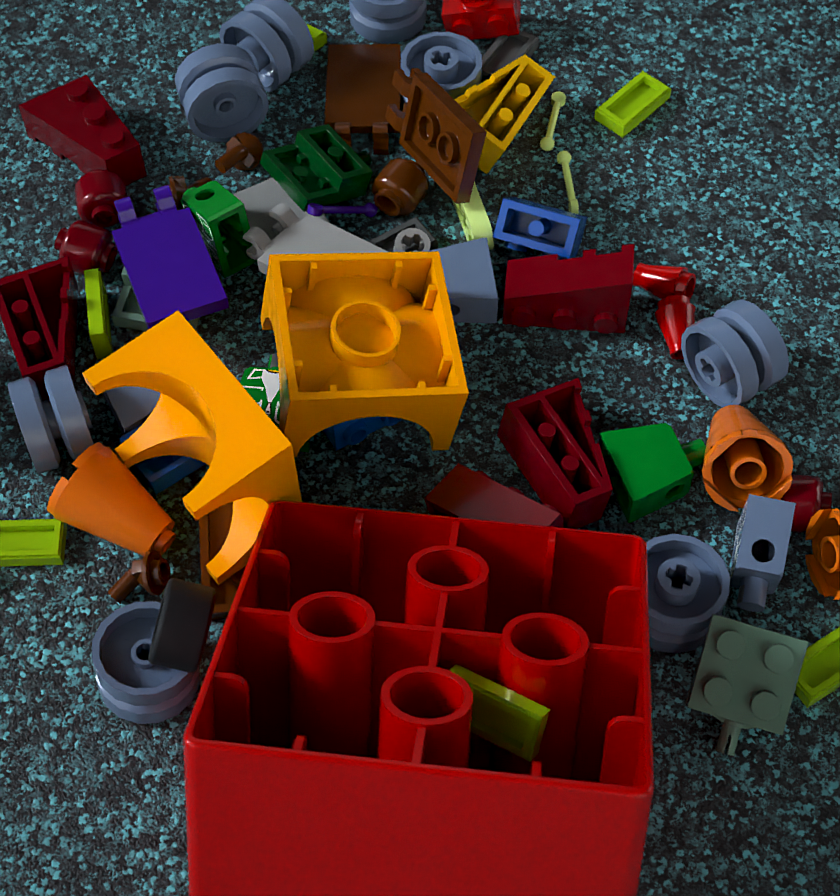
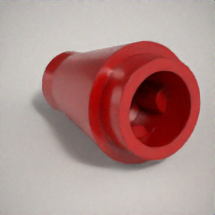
M639 263L633 274V286L642 288L660 299L672 295H685L691 299L696 285V275L688 272L687 267Z
M672 295L661 299L657 303L658 310L655 312V318L669 348L670 357L680 360L684 359L681 350L682 334L687 327L695 323L696 307L690 303L689 297L685 295Z

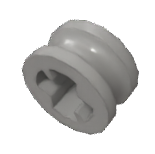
M404 229L395 239L393 252H405V247H410L413 243L417 244L419 248L418 251L414 250L412 252L430 251V239L420 229Z

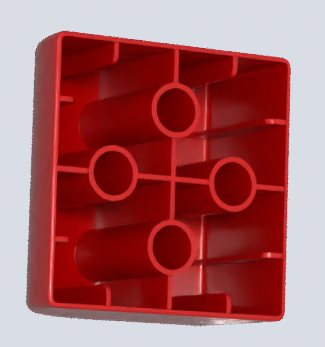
M286 500L272 502L265 513L184 733L189 896H637L654 791L646 541L637 535ZM455 664L550 709L539 753L531 762L471 733L473 692L469 684L461 676L449 671Z

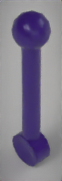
M371 202L366 203L364 206H322L317 203H309L307 213L313 216H322V214H364L366 217L372 218L378 212L377 206Z

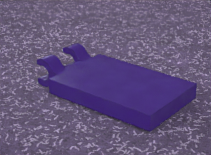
M168 185L153 189L158 212L137 218L130 197L114 201L122 228L112 231L113 239L148 330L177 310L187 321L229 308L227 295L189 207L177 210Z

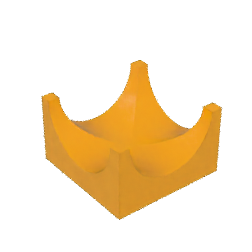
M439 251L270 254L260 318L262 330L274 331L280 388L279 430L292 444L294 457H297L304 443L320 431L338 423L365 417H395L415 422L429 432L432 451L449 450L469 391Z
M178 310L82 373L85 382L96 396L104 391L123 386L143 387L161 393L155 408L146 421L134 434L114 449L116 455L127 468L150 458L168 455L190 457L209 465L206 474L198 485L182 498L185 507L196 521L211 511L233 501V515L229 534L219 553L206 565L209 574L218 585L247 565L265 513L272 502L278 500L302 502L292 444Z

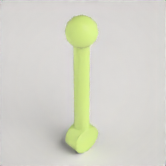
M557 91L551 95L553 108L546 136L540 141V147L544 151H550L555 146L553 134L560 107L564 106L566 101V95L563 92Z
M563 150L557 154L556 159L562 165L569 201V212L579 214L578 200L575 197L569 167L571 154Z

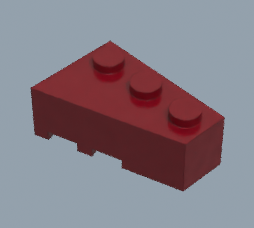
M87 75L18 105L28 137L35 142L40 140L45 143L61 159L65 156L73 161L83 173L86 174L96 169L108 170L120 176L125 186L147 176L140 144Z
M635 244L622 245L621 252L597 255L596 249L583 250V257L559 260L558 254L508 260L503 324L519 327H549L559 330H587L603 334L625 333L633 286Z
M69 256L0 278L1 319L22 377H30L36 382L43 401L49 399L44 383L46 371L67 365L73 382H75L78 284Z
M579 377L507 403L497 433L498 438L542 503L555 507L564 519V527L570 529H578L600 520L613 491L600 445L595 443L591 431L592 419L590 412L585 410L581 398L582 386Z
M459 463L424 498L430 515L565 528L561 513L552 505L547 503L542 505L526 497L519 489L505 487L493 481L483 471H473Z

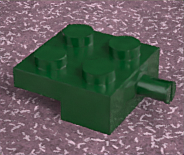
M329 124L298 131L294 144L265 150L260 161L265 170L303 212L307 211L309 203L328 206L364 196L373 173L369 167L371 164L370 154L365 150L355 153Z

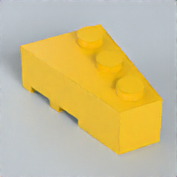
M525 54L493 73L489 79L477 86L476 84L473 85L464 94L454 99L487 132L478 168L488 174L505 152L555 78L554 75Z

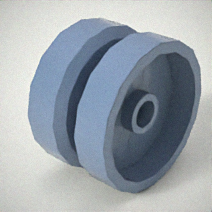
M252 0L244 7L243 11L233 15L223 23L219 32L221 44H233L246 50L258 71L259 80L262 82L266 92L276 90L289 79L290 74L299 71L311 61L314 54L313 39L308 26L299 13L285 0Z
M349 0L350 24L357 34L369 41L382 44L405 41L420 32L427 20L426 0Z
M431 32L418 36L407 44L401 54L400 68L408 77H410L411 68H419L422 72L428 73L453 99H456L464 94L468 88L475 84L476 86L481 84L482 54L477 45L465 36L452 32ZM401 95V103L403 106L404 103L408 102V98Z
M220 43L201 47L188 55L177 69L174 79L176 91L184 107L189 127L197 137L209 142H228L238 133H251L255 131L264 121L269 109L268 97L262 82L259 80L254 61L246 50L233 44Z
M744 299L728 303L718 309L712 317L703 318L687 327L682 334L681 350L692 379L714 404L722 408L728 405L741 406L751 400L758 391L769 389L782 381L788 374L789 358L787 348L778 328L763 310L754 303Z
M67 365L45 372L44 383L49 399L44 401L36 382L30 377L7 383L25 444L38 474L60 468L62 458L56 440L63 438L68 454L73 460H76L79 455L94 444L89 430L93 426L80 390L76 391Z
M668 534L654 537L646 542L650 648L674 654L695 650L704 644L712 613L722 616V611L729 596L730 576L724 560L710 545L693 536Z
M157 601L134 602L116 609L101 622L92 640V663L96 673L97 687L105 706L119 718L137 724L161 723L179 715L193 701L200 685V664L196 672L189 673L149 663V651L161 603Z

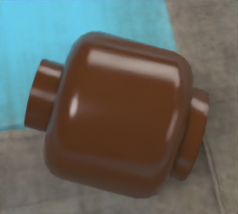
M403 158L390 160L372 183V193L376 206L389 216L410 215L429 191V181L424 169L416 161Z

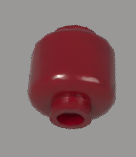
M104 169L92 170L80 177L75 186L77 212L81 220L101 228L114 226L119 223L114 201L127 197L126 187L122 178L116 173Z
M83 220L75 221L68 229L61 228L55 240L54 249L59 251V259L69 256L73 272L84 275V270L96 268L101 273L107 274L117 255V247L113 243L112 233L109 230Z
M792 474L791 486L780 500L796 503L791 532L806 533L813 515L819 510L832 508V492H823V482L817 476Z

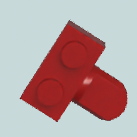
M443 0L441 16L445 31L465 36L469 40L494 38L503 35H519L521 1Z

